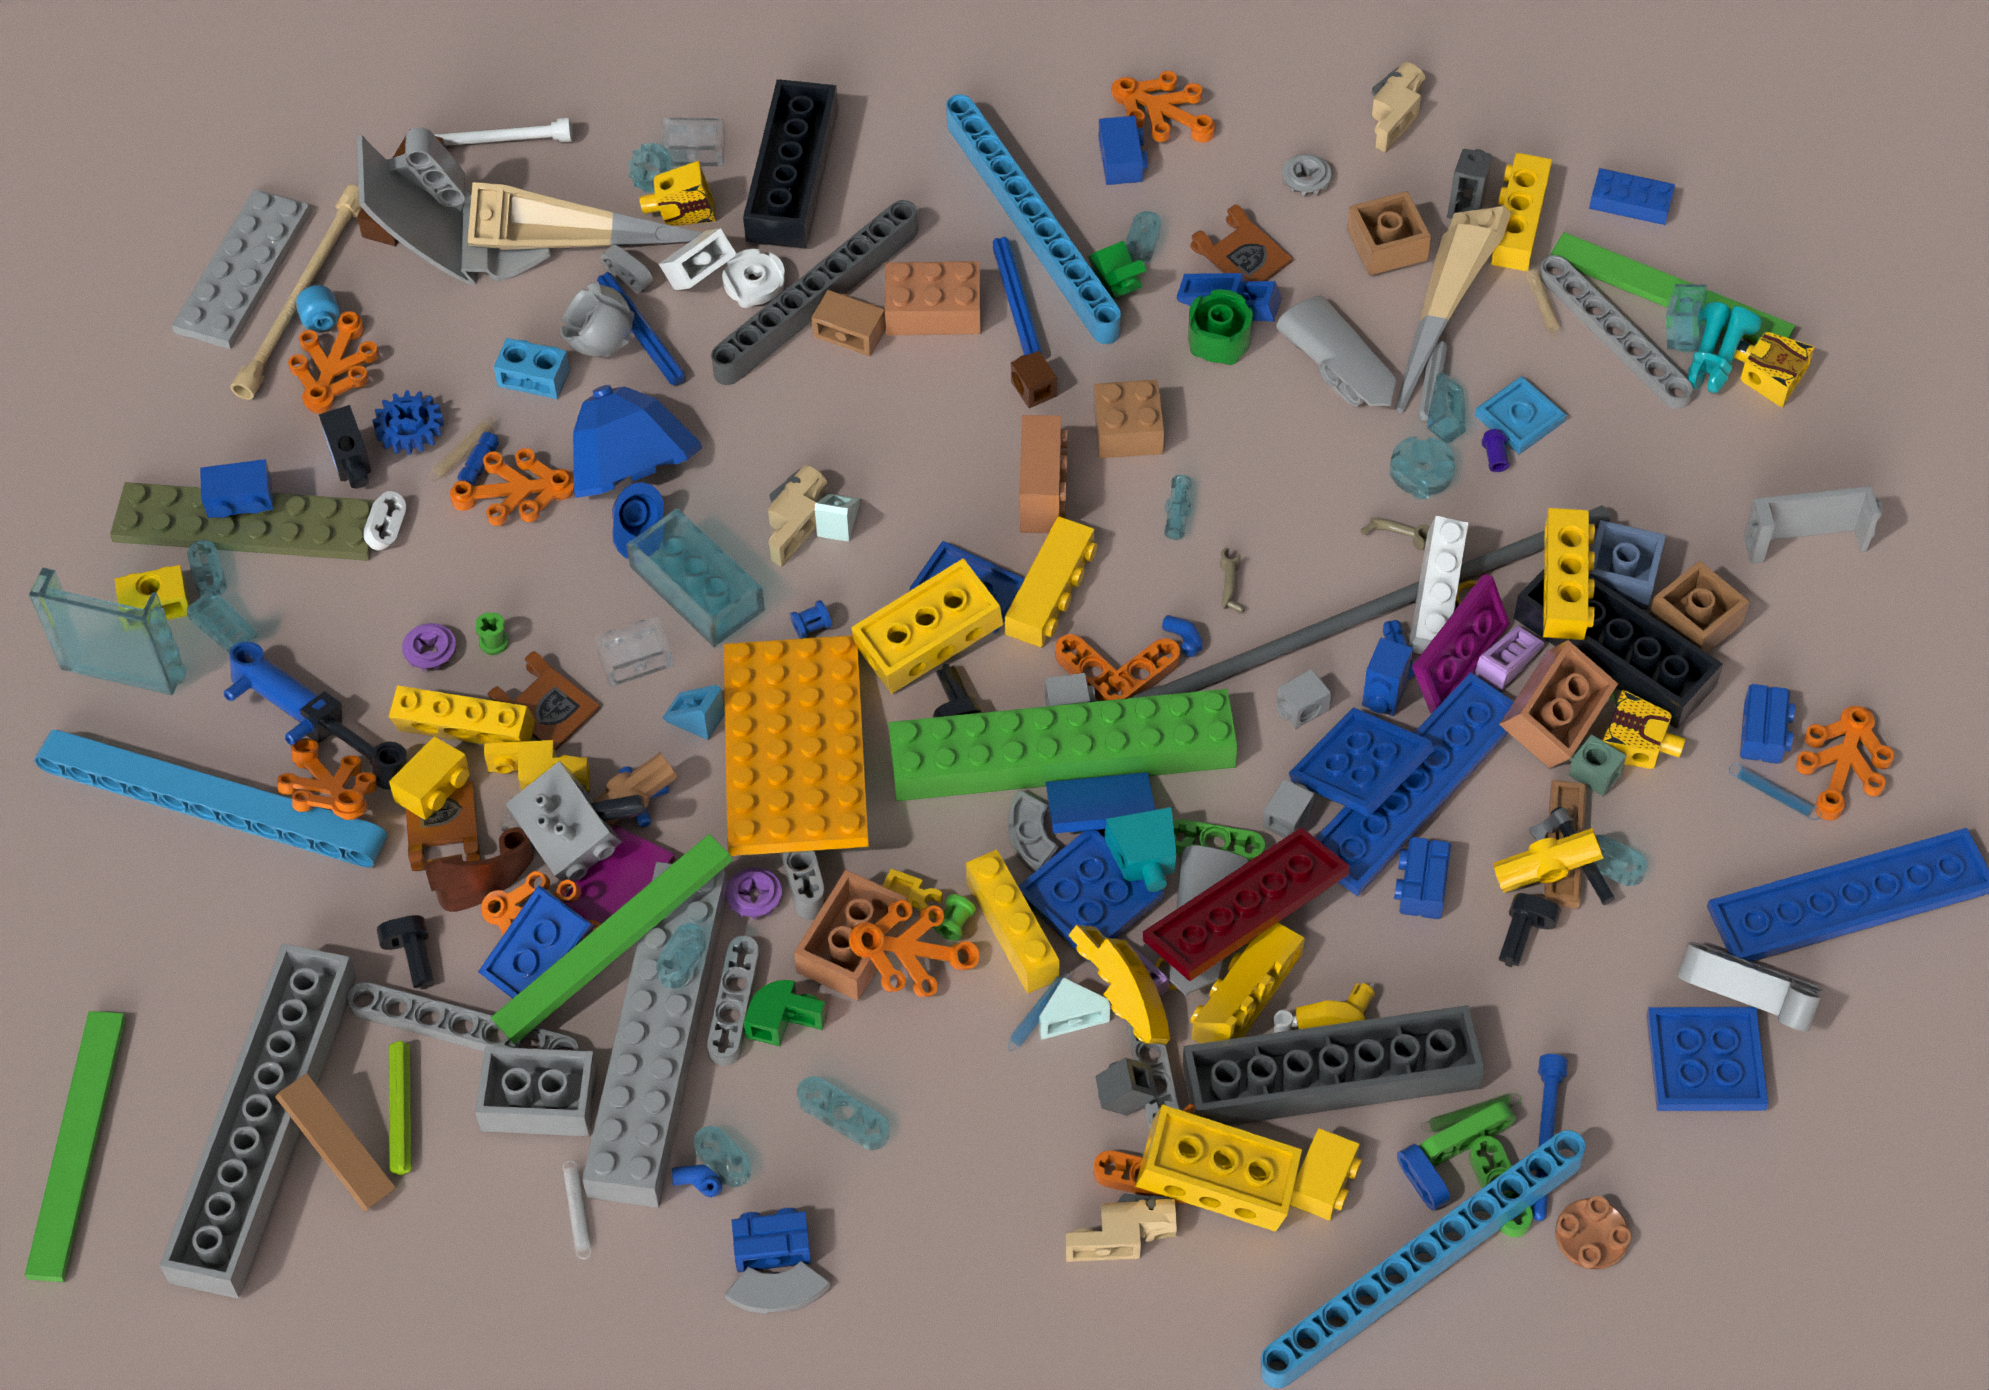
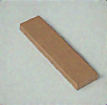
M1552 780L1549 816L1551 811L1558 807L1566 808L1573 819L1572 825L1576 832L1584 831L1587 784ZM1556 830L1553 834L1548 833L1547 838H1556L1557 840L1564 838L1561 831ZM1581 866L1569 870L1568 874L1561 880L1544 883V899L1553 901L1559 907L1578 909L1581 891Z
M307 1073L275 1096L364 1212L396 1189Z

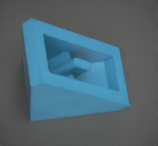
M718 685L679 692L662 718L672 725L709 740L725 716L721 688Z

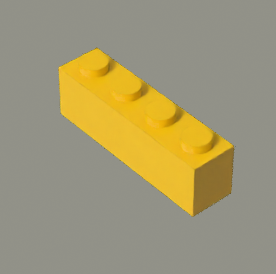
M1059 516L1057 517L1005 615V635L1040 648L1043 647L1047 637L1052 638L1058 627L1059 619L1057 618L1060 612L1067 611L1071 602L1073 587L1080 586L1084 577L1086 562H1092L1095 557L1098 544L1094 543V528Z
M996 849L966 862V884L1027 994L1052 984L1056 977H1059V959L998 850Z

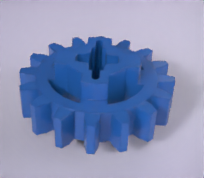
M406 390L404 397H399L394 393L393 401L383 400V409H375L376 418L372 419L376 438L378 441H382L385 449L393 446L395 454H398L402 449H406L407 454L411 455L413 448H418L419 451L423 452L425 443L433 446L435 444L434 436L442 435L441 427L444 426V420L440 405L434 404L432 396L424 399L421 391L415 396H411L409 390Z

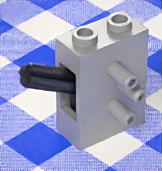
M560 761L505 804L554 876L561 881L571 880L573 882L582 879L587 874L588 869L599 860H604L611 856L615 848L622 843L608 821L642 815L645 810L643 797L638 794L594 802L575 774Z

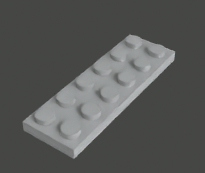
M253 189L173 322L172 328L174 333L231 349L311 214L310 205Z

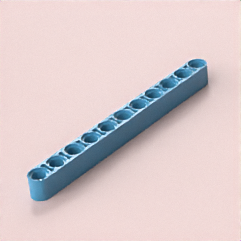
M962 94L950 97L946 103L947 128L1092 337L1101 344H1111L1117 341L1120 337L1121 311L972 99Z
M51 730L34 758L35 764L50 774L361 867L371 868L374 866L388 838V834L383 828L371 822L357 818L345 820L335 815L333 811L315 806L309 811L299 812L292 808V799L59 730Z
M1571 1130L1557 1133L1269 1344L1261 1355L1260 1371L1264 1383L1275 1389L1284 1388L1501 1229L1508 1221L1516 1218L1526 1208L1531 1207L1577 1173L1581 1168L1586 1148L1582 1136ZM1569 1149L1575 1153V1156H1563L1559 1150ZM1539 1169L1548 1176L1538 1178L1532 1175L1531 1171ZM1506 1190L1515 1191L1519 1197L1510 1199L1505 1197L1502 1192ZM1483 1211L1488 1213L1491 1218L1481 1220L1476 1218L1474 1213ZM1455 1232L1462 1239L1451 1241L1445 1237V1234ZM1420 1253H1426L1432 1256L1433 1260L1424 1263L1415 1256ZM1396 1274L1404 1278L1405 1281L1400 1284H1394L1389 1282L1387 1277ZM1361 1296H1369L1375 1300V1303L1366 1306L1359 1303L1357 1299ZM1333 1317H1339L1346 1324L1342 1327H1334L1328 1323V1320ZM1303 1339H1311L1317 1345L1312 1349H1305L1298 1342ZM1279 1360L1284 1362L1287 1367L1282 1371H1275L1268 1365L1270 1362Z

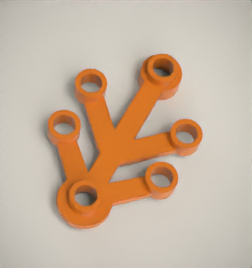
M1164 71L1159 75V79L1138 82L1131 77H1122L1113 82L1111 86L1112 96L1117 103L1124 105L1127 113L1126 116L1138 118L1136 120L1137 128L1144 126L1145 115L1142 110L1137 108L1136 102L1147 107L1152 124V138L1155 141L1165 142L1170 137V125L1164 122L1162 114L1190 127L1191 137L1197 142H1209L1214 137L1215 123L1211 117L1204 114L1194 116L1173 106L1187 102L1191 104L1199 103L1202 100V87L1199 84L1190 83L1185 86L1184 91L1152 96L1146 92L1161 89L1163 91L1174 90L1177 86L1176 74L1172 71Z
M348 311L340 315L337 321L339 333L328 358L319 346L318 335L315 331L305 330L299 335L301 348L309 353L321 372L318 382L315 381L308 371L309 365L304 355L295 354L288 360L290 372L299 378L305 388L302 394L303 404L313 413L321 414L327 412L332 407L335 396L352 388L365 386L369 381L366 368L360 365L372 363L379 357L376 343L366 341L360 344L359 352L343 359L350 340L358 339L364 333L362 319L354 312ZM348 371L347 378L332 384L334 377ZM357 375H363L359 378H354Z
M522 448L515 455L517 466L521 470H530L541 478L529 480L503 463L500 453L492 451L483 457L485 470L488 473L497 474L506 480L507 483L473 486L466 481H459L451 488L450 498L454 508L465 511L473 508L477 503V499L508 496L501 504L495 503L487 508L488 522L493 526L504 524L507 516L518 505L521 519L525 522H534L539 518L540 512L553 499L565 500L574 493V474L566 469L551 470L535 459L533 450ZM525 457H529V458H530V459L527 460V461H522V460H521V459H523V458H525ZM491 461H498L496 464H489ZM541 492L534 501L525 500L531 493ZM528 509L534 510L531 513H525V511ZM494 513H501L497 517L492 516Z
M1848 707L1842 712L1840 721L1824 727L1819 724H1813L1806 730L1804 740L1807 745L1813 748L1821 747L1825 740L1845 734L1843 743L1815 754L1810 751L1801 752L1795 764L1799 773L1810 775L1817 768L1837 761L1828 790L1819 794L1815 807H1817L1815 811L1822 819L1832 821L1842 815L1845 799L1841 793L1850 765L1863 783L1862 788L1867 795L1879 796L1884 790L1885 778L1879 773L1872 772L1857 749L1858 740L1860 739L1871 753V762L1876 768H1889L1894 759V752L1890 747L1881 745L1872 731L1875 725L1874 716L1864 707ZM1810 734H1818L1821 738H1813ZM1877 755H1884L1888 759L1882 760ZM1801 761H1809L1812 765H1804ZM1869 782H1875L1879 787H1872ZM1827 800L1834 801L1836 804H1831Z
M304 738L291 745V759L295 762V765L299 768L308 769L316 778L315 780L298 777L293 773H284L278 776V791L282 794H292V808L294 810L306 812L311 810L313 806L332 809L335 815L345 820H354L366 812L367 802L364 796L376 790V776L369 772L361 773V759L353 755L343 757L341 759V766L333 777L318 760L319 747L315 740ZM356 776L355 786L352 789L344 790L350 777ZM310 791L329 794L331 797L314 795Z
M534 871L527 876L526 883L509 893L501 890L490 892L481 904L483 918L492 925H498L502 935H504L512 924V919L514 920L523 908L517 905L529 898L535 891V880L541 877V886L548 890L550 887L549 877L542 872ZM564 880L560 882L557 891L553 894L564 903H572L579 899L581 888L576 882ZM572 885L573 893L566 897L565 890L568 886ZM496 902H500V910L494 913V905ZM588 920L595 925L593 931L602 924L594 920Z
M894 901L889 905L888 913L875 924L870 922L857 924L849 935V944L852 951L861 958H870L881 973V984L884 990L887 992H897L902 990L906 984L905 975L901 971L894 969L884 951L895 953L914 980L913 990L915 994L922 998L933 996L937 991L938 984L934 977L927 974L915 956L948 961L954 969L959 971L972 969L977 965L980 956L979 950L970 941L955 943L952 947L916 941L931 927L939 926L943 922V910L936 905L923 908L920 912V918L897 938L884 936L895 924L908 920L912 915V906L908 901ZM898 905L902 906L904 910L902 917L897 914ZM930 910L935 914L934 922L929 920L928 914ZM863 934L866 935L869 940L867 947H865L862 943ZM958 951H961L964 959L962 963L958 960ZM892 975L897 979L896 987H893L890 983ZM924 980L929 985L928 992L922 989V982Z

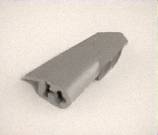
M1319 295L1309 298L1283 313L1277 322V330L1319 364V372L1323 380L1342 398L1355 407L1363 402H1366L1369 406H1391L1396 378L1323 296Z
M1188 846L1184 848L1181 854L1177 909L1246 864L1248 859L1211 847ZM1223 960L1191 981L1187 980L1169 964V981L1187 996L1204 986L1216 982Z

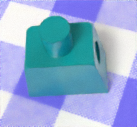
M1171 807L1107 818L1104 838L1125 880L1131 882L1144 879L1146 888L1150 892L1164 889L1167 886L1165 875L1174 872L1176 862V845Z

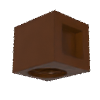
M1039 350L1029 355L1020 356L1011 362V383L1028 408L1057 397V376Z

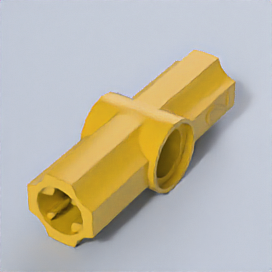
M1593 828L1559 840L1556 838L1538 840L1528 847V851L1494 862L1493 865L1503 893L1537 881L1540 883L1556 882L1564 878L1569 870L1598 861L1604 857Z

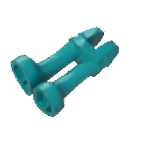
M1711 302L1706 304L1703 310L1702 318L1706 321V326L1698 352L1694 353L1692 364L1688 367L1687 379L1694 389H1699L1706 373H1709L1708 392L1718 393L1729 379L1727 375L1733 370V359L1744 334H1756L1762 325V320L1759 316L1745 308L1734 306L1731 312L1726 304ZM1728 325L1719 353L1715 355L1713 352L1723 327Z

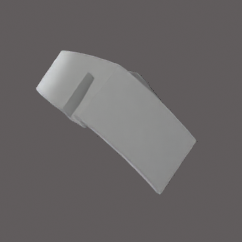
M419 127L409 130L406 133L405 154L388 160L363 135L357 136L359 205L390 235L438 269L468 285H475L477 272H487L494 281H501L516 276L551 256V248L500 250V248L468 246L472 193L465 186L464 170L430 130Z

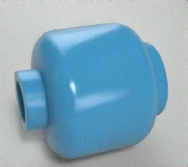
M323 285L310 286L301 291L297 296L295 304L301 323L308 330L322 332L336 325L341 312L335 294L328 287Z

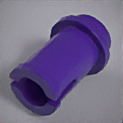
M1499 429L1486 431L1481 442L1487 452L1490 471L1502 472L1507 470L1510 466L1505 448L1507 436Z

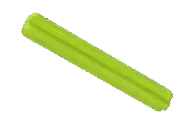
M399 1040L391 1043L388 1047L389 1169L391 1173L403 1175L410 1173L412 1169L410 1045Z

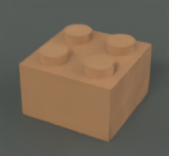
M1408 191L1349 206L1347 232L1369 276L1428 260L1431 235Z
M1158 379L1094 384L1093 408L1099 458L1163 454L1164 426Z
M1699 560L1654 596L1649 615L1708 653L1744 623L1750 601Z

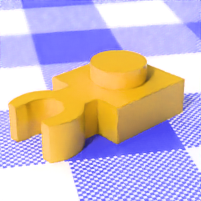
M892 868L882 885L907 897L912 908H918L920 912L923 908L929 906L926 904L929 901H936L937 903H942L943 893L935 888L923 890L922 879ZM930 910L928 917L934 918V912Z

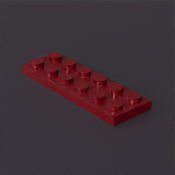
M1300 827L1144 930L1143 942L1187 980L1191 981L1348 876L1349 865L1304 828Z

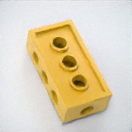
M963 558L851 627L858 650L888 691L893 694L1001 627L1003 620L1000 605Z
M1162 1104L1151 1123L1135 1187L1276 1232L1288 1214L1302 1149Z

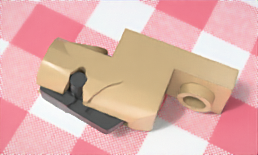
M1404 62L1372 88L1374 96L1372 117L1378 121L1375 128V134H1377L1375 148L1385 153L1419 116L1421 100L1419 92L1425 85L1422 82L1426 77L1417 66L1410 62Z
M804 465L787 478V481L770 493L771 504L768 508L769 524L775 529L769 539L771 561L781 567L816 529L815 504L828 489L825 487L828 483L825 477L811 466Z
M1125 1193L1118 1202L1101 1205V1231L1080 1228L1071 1233H1065L1066 1262L1140 1259V1239L1145 1238L1146 1242L1167 1237H1176L1175 1199Z

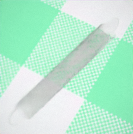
M576 1169L577 1172L575 1174H566L564 1172L567 1197L570 1203V1216H572L571 1222L576 1254L577 1251H583L578 1249H584L577 1248L579 1246L590 1248L578 1169Z

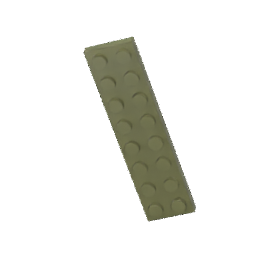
M125 482L110 536L112 542L369 561L372 548L365 542L363 532L375 500L272 493L273 510L229 515L223 518H208L201 500V487Z

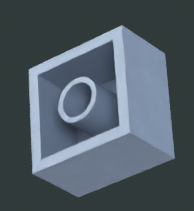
M1600 520L1593 547L1595 554L1593 572L1589 571V575L1640 609L1648 610L1666 535Z

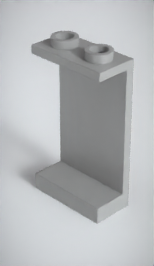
M1872 486L1756 498L1753 500L1743 536L1750 563H1764L1770 540L1847 531L1855 532L1860 552H1866L1871 538L1875 537V526L1877 520L1882 516V505L1879 499H1875Z

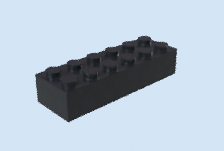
M776 80L743 215L746 242L807 248L838 114L837 85Z
M1543 569L1518 595L1513 618L1555 647L1569 640L1618 683L1617 689L1627 691L1670 712L1672 715L1670 724L1678 729L1717 686L1723 663L1590 575H1588V579H1594L1593 599H1588V607H1594L1593 627H1587L1584 640L1543 637Z

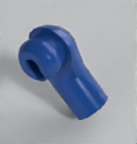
M1167 615L1164 618L1162 629L1182 637L1184 641L1181 644L1182 653L1188 657L1196 656L1203 648V639L1194 623L1171 615Z
M701 1164L672 1168L673 1186L692 1184L707 1197L717 1196L722 1190L723 1184L720 1177L707 1165Z

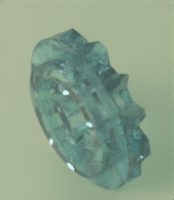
M641 144V147L632 151L633 156L627 162L630 166L628 176L633 180L635 187L646 192H655L653 178L658 174L673 169L672 157L668 150L660 144ZM650 162L654 167L659 168L658 170L648 172L642 167V164Z

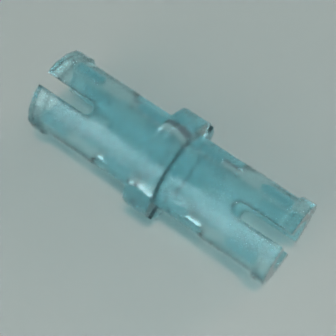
M1176 475L1172 478L1170 498L1165 504L1167 520L1164 535L1173 540H1179L1185 536L1186 518L1191 512L1189 496L1192 480L1185 475Z

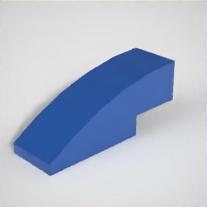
M1243 273L1183 275L1176 297L1178 302L1191 306L1192 302L1200 295L1202 297L1211 295V291L1217 289L1230 290L1240 294L1245 299L1249 309L1251 307L1253 312L1252 321L1275 322L1282 299L1275 281H1246Z

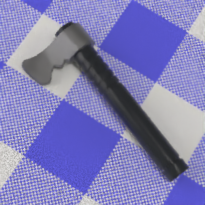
M1563 807L1552 810L1551 815L1545 821L1529 829L1531 835L1537 841L1546 838L1548 833L1553 834L1555 830L1561 831L1564 838L1577 833L1572 825L1573 819L1567 809ZM1595 862L1581 866L1602 904L1607 905L1614 901L1615 897Z

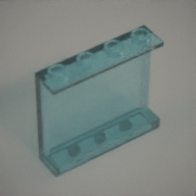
M42 567L29 596L61 670L173 695L177 685L181 684L185 678L186 666L183 664L179 647L176 645L172 629L168 624L165 610L162 608L157 593L152 592L145 608L140 609L65 592L56 571Z

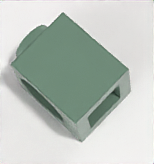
M1591 734L1584 744L1580 743L1573 756L1568 759L1572 762L1569 776L1580 783L1587 784L1588 788L1604 797L1622 774L1626 755ZM1589 762H1595V763H1598L1599 765H1593V764H1591V763H1589Z

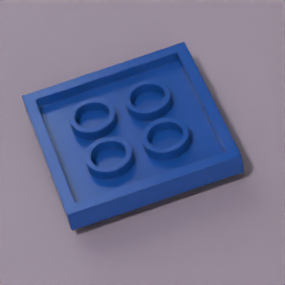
M1353 707L1289 772V776L1293 783L1302 784L1312 792L1370 817L1434 749L1431 740Z
M1087 830L1081 833L1018 885L1030 909L1075 950L1077 944L1069 937V934L1076 925L1096 927L1106 938L1116 939L1164 898L1163 890L1157 892L1148 891L1144 879L1131 882L1125 880L1106 844L1105 838L1096 830Z
M1648 1007L1646 1016L1657 1111H1766L1768 1097L1756 1007Z

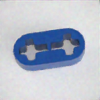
M1412 1144L1398 1151V1162L1404 1174L1426 1206L1434 1211L1449 1203V1191L1422 1149L1417 1144Z

